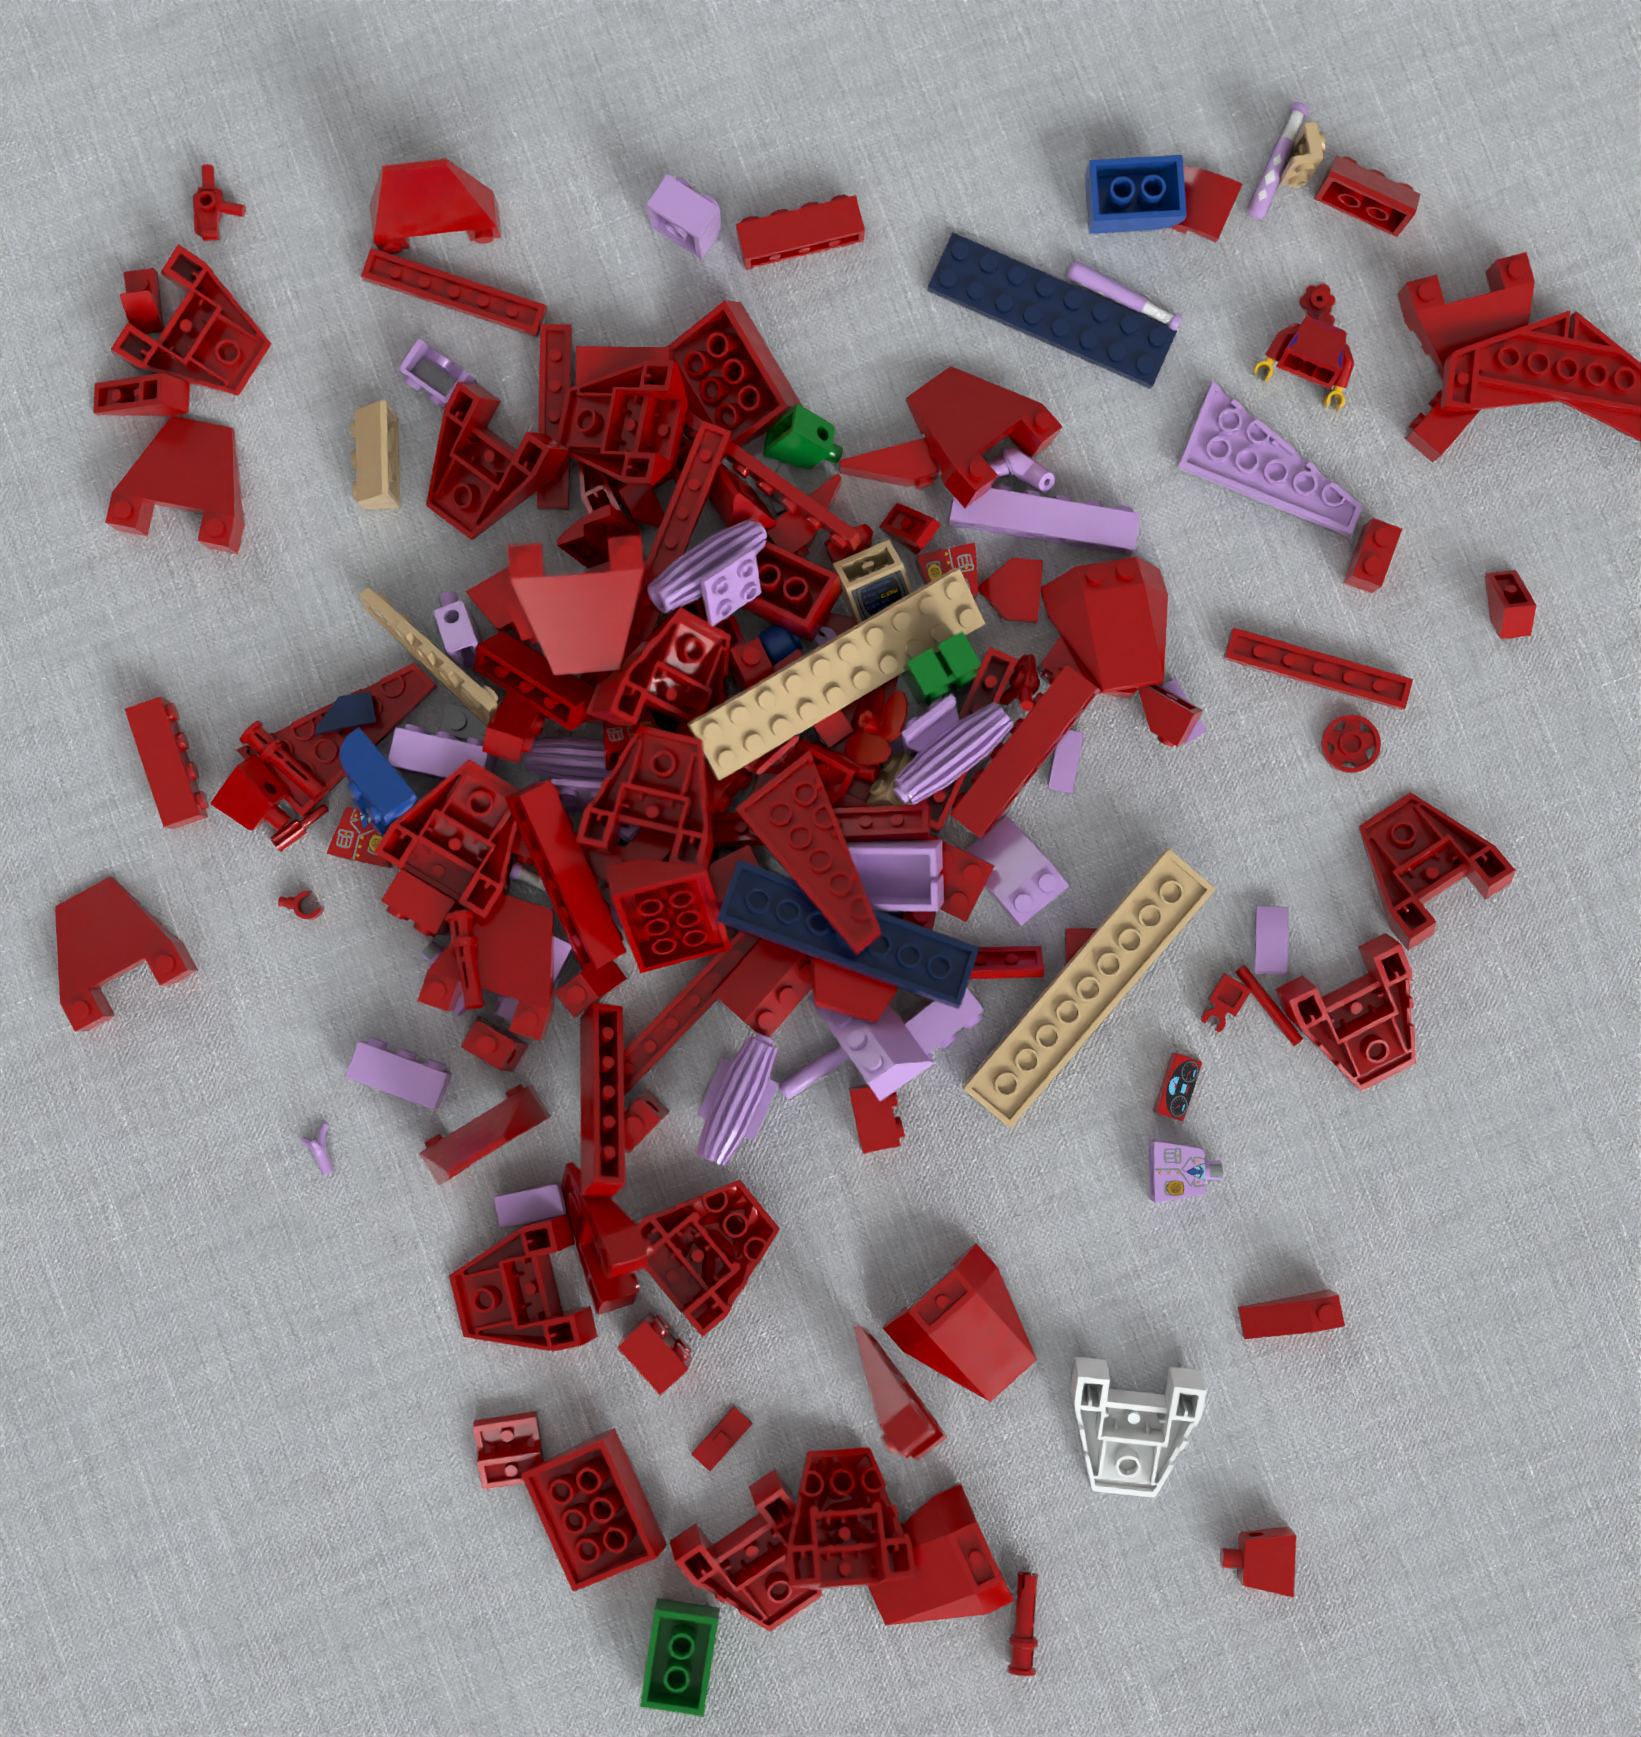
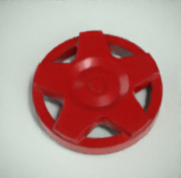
M1344 715L1333 720L1326 727L1321 739V748L1326 761L1334 769L1345 773H1356L1367 769L1376 761L1381 749V739L1378 730L1368 719L1359 715ZM1345 721L1342 730L1333 729L1335 725ZM1360 723L1365 725L1370 732H1362L1360 730ZM1328 743L1334 748L1332 754L1329 752ZM1374 746L1372 756L1368 760L1366 750ZM1350 761L1355 767L1351 768L1342 765Z

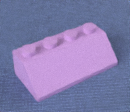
M813 994L808 997L880 1101L933 1065L890 1004L877 1023L815 1006Z

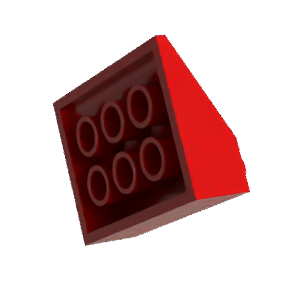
M724 300L667 346L673 350V360L678 362L689 404V411L705 422L732 431L731 441L740 448L767 433V429L796 404L803 406L741 302Z
M634 859L606 867L611 897L640 973L732 949L725 925L716 921L720 910L706 866Z
M615 1428L587 1439L520 1474L573 1592L652 1561L667 1546Z

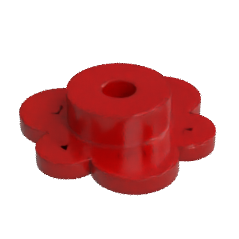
M1320 284L1317 287L1310 285L1306 288V294L1301 296L1299 303L1302 308L1307 309L1308 316L1315 317L1320 313H1331V306L1334 305L1336 299L1333 295H1330L1331 290L1328 285Z

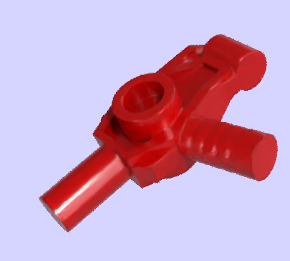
M204 164L201 166L202 187H198L197 192L193 195L194 232L201 236L203 241L220 240L219 223L222 213L244 217L246 206L224 201L222 190L215 186L214 166Z
M1023 654L1014 667L1015 671L1010 677L1009 685L1011 686L1002 694L1000 702L1007 706L1014 699L1020 700L1021 709L1029 711L1033 708L1032 696L1038 691L1040 680L1036 672L1035 656L1033 654Z

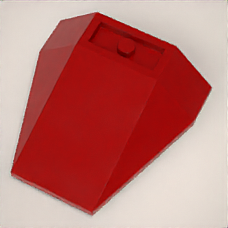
M975 1243L953 1263V1269L911 1307L907 1308L905 1306L882 1328L904 1353L991 1402L1029 1368L1037 1358L998 1267L979 1245Z
M961 1483L931 1496L901 1525L904 1533H908L912 1542L916 1577L868 1586L885 1626L986 1615L1014 1602V1598L1001 1570H999Z

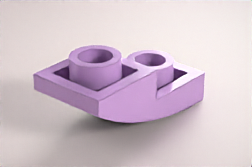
M1256 906L1255 974L1287 975L1288 907Z
M560 1182L532 1186L527 1190L501 1193L493 1197L500 1227L534 1222L567 1213Z

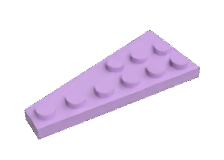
M1212 381L1177 469L1347 537L1351 536L1363 506L1335 482H1330L1317 471L1318 468L1310 461L1306 462L1295 452L1296 450L1261 420H1256L1242 408L1243 405L1235 399L1232 400L1220 390L1221 387Z

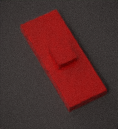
M733 1406L691 1455L711 1471L753 1423Z

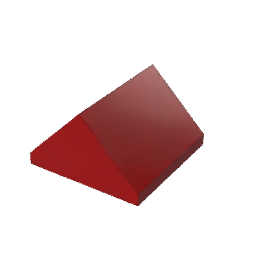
M721 463L709 493V501L726 527H732L748 519L759 522L764 529L773 527L777 522L755 490Z

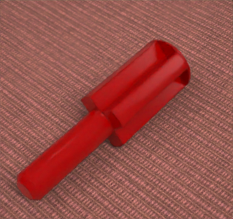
M322 804L302 820L294 819L270 837L271 842L282 852L307 833L305 828L329 812L328 807Z

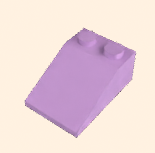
M1008 816L993 826L984 839H977L965 849V851L995 865L985 884V888L1017 927L1023 925L1069 887V884L1051 862Z

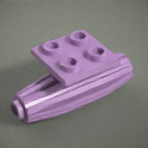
M748 519L713 534L673 561L647 587V592L653 604L659 611L668 613L703 596L708 623L711 626L729 617L734 611L747 602L752 601L761 593L756 555L766 545V530L759 522Z
M950 694L945 699L940 697L929 706V712L920 719L914 717L908 721L903 727L904 731L901 733L904 751L907 755L914 751L918 752V754L894 779L896 787L893 788V791L904 804L909 801L914 805L950 785L987 756L1013 727L1011 720L998 704L992 702L959 720L956 698Z
M572 737L537 739L530 754L526 753L525 770L527 772L555 778L551 781L560 793V802L566 812H578L579 809L585 810L589 802L593 801L601 789V784L606 776H609L612 770L605 771L603 740Z
M757 1033L755 1038L748 1036L733 1061L722 1057L697 1113L698 1116L705 1119L696 1152L701 1157L726 1166L744 1137L755 1140L780 1084L770 1079L778 1050L772 1046L775 1040Z

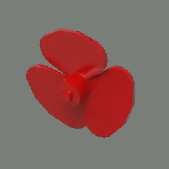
M879 686L864 695L855 709L850 723L854 732L851 733L852 736L845 745L846 754L855 763L872 766L887 760L891 752L889 741L895 740L901 734L908 716L909 703L904 692H894L887 700L883 710L885 691L882 687Z

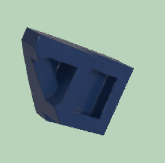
M371 692L339 696L315 728V735L339 732L346 728L374 725L377 721Z

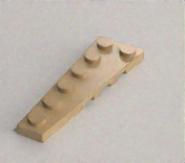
M368 587L359 594L362 607L487 727L499 707L497 702L499 698L496 693L487 685L483 688L478 685L448 656L442 653L426 635L421 634L415 629L411 621L403 613H397L392 608L390 601L382 593L376 594Z

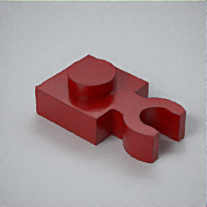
M1223 973L1208 997V1000L1215 1005L1213 1008L1204 1011L1201 1016V1022L1205 1024L1210 1016H1217L1219 1022L1215 1030L1217 1032L1222 1031L1226 1024L1225 1015L1227 1012L1236 1017L1252 989Z

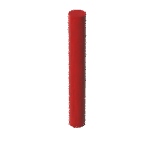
M1245 965L1235 971L1237 976L1245 986L1252 989V995L1293 1046L1300 1043L1303 1037Z

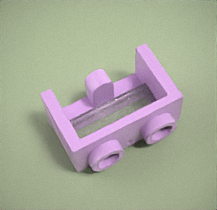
M419 338L398 368L399 371L406 375L403 379L405 383L418 392L421 387L425 388L431 393L428 399L442 409L445 408L458 381L472 384L477 381L469 373L460 369Z

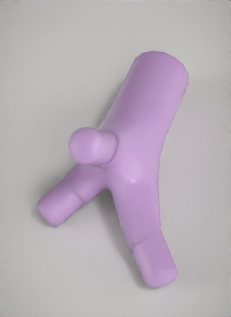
M322 1123L317 1141L315 1139H301V1143L307 1146L316 1158L322 1175L334 1171L326 1150L327 1123Z

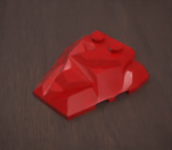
M741 1180L646 1216L637 1224L642 1236L646 1235L652 1249V1254L649 1256L646 1268L644 1269L701 1337H704L728 1316L741 1290L745 1288L756 1265L760 1263L780 1230Z
M870 1447L818 1450L806 1453L785 1552L788 1588L818 1590L869 1586L916 1577L912 1542L908 1533L905 1534L897 1517L899 1512L895 1504L892 1505L884 1488L886 1486L885 1480Z

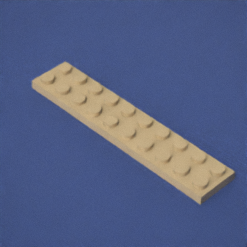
M953 568L690 721L687 725L694 738L702 739L704 757L715 778L721 780L905 671L903 667L907 661L931 648L934 653L940 651L937 647L938 644L961 631L966 636L983 626L985 621L961 570Z
M1166 848L963 1084L962 1088L1011 1129L1216 889L1173 851Z

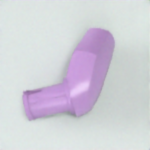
M1014 448L1003 450L1004 452L1001 453V457L988 463L998 474L995 480L1011 474V476L1014 475L1027 485L1044 493H1047L1055 483V477L1048 469L1027 454Z

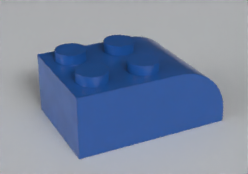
M1182 155L1089 160L1085 172L1089 234L1160 230L1175 226L1186 218Z
M359 727L345 738L340 749V760L349 783L347 788L354 797L352 801L356 808L362 814L367 812L373 819L370 821L373 828L382 837L394 821L418 802L416 794Z

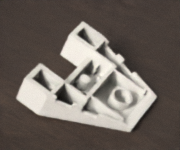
M1075 1357L1071 1388L1092 1491L1155 1498L1174 1466L1173 1461L1180 1450L1183 1451L1186 1446L1188 1435L1194 1426L1197 1427L1201 1420L1206 1395V1387L1201 1370L1170 1367L1164 1395L1109 1389L1110 1375L1107 1360Z

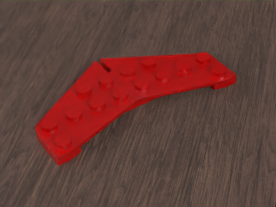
M1569 310L1460 348L1450 354L1445 361L1440 407L1442 410L1460 412L1561 402L1641 442V363L1577 311L1570 315Z

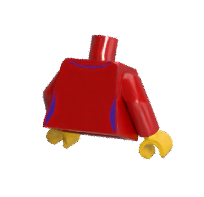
M1320 313L1317 319L1306 316L1301 324L1294 323L1277 333L1265 353L1267 356L1265 361H1261L1256 365L1253 372L1254 377L1258 369L1264 367L1269 371L1264 382H1267L1273 374L1272 365L1277 361V368L1328 389H1331L1334 385L1333 391L1324 396L1323 406L1327 407L1331 396H1335L1338 400L1335 408L1337 410L1345 403V396L1342 390L1347 388L1354 367V359L1350 347L1346 344L1347 333L1343 329L1334 326L1335 318L1330 313Z

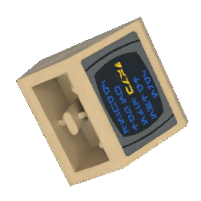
M890 540L833 563V572L839 575L843 592L841 595L856 624L861 623L913 592L903 563Z

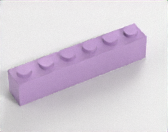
M993 485L987 493L967 508H964L953 496L948 525L1130 556L1135 550L1141 513L1133 512V508L1128 506H1115L1112 509L1102 507L1103 504L1098 501L1087 500L1083 504L1072 502V498L1068 496L1055 495L1054 498L1041 497V493L1034 490H1024L1023 493L1012 492L1008 486Z

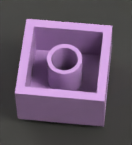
M666 174L646 204L651 227L701 260L722 230L720 208L716 200L707 194L699 195L681 177L674 179Z

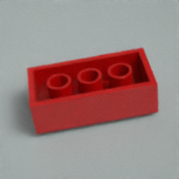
M766 541L765 547L756 555L761 593L740 608L813 642L843 592L839 575Z

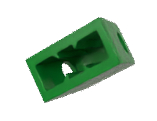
M796 404L767 429L763 455L808 470L812 469L823 459L837 464L841 459L843 448L833 443L835 433L833 424L803 406Z

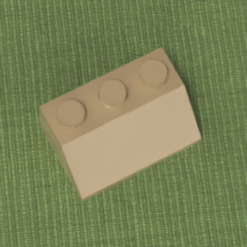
M380 400L356 409L355 420H351L350 424L352 439H356V451L351 452L352 468L356 470L357 480L352 482V496L363 509L400 508L398 416L386 400Z

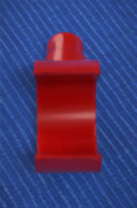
M303 891L296 897L289 896L286 898L280 896L278 899L279 907L293 909L295 914L302 919H316L324 911L323 907L317 908L311 914H305L302 911L301 903L313 893L311 891Z

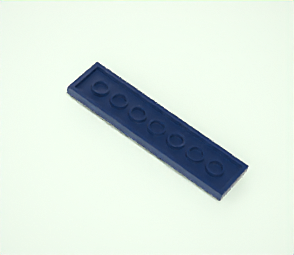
M954 232L950 236L927 288V291L1149 389H1152L1177 333V330H1172L1164 324Z
M738 860L716 920L719 923L956 1009L961 1007L979 947L872 909L881 930V935L856 955L793 879Z

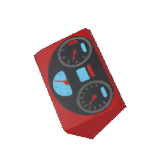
M1172 1052L1153 1112L1184 1122L1202 1065L1201 1061Z

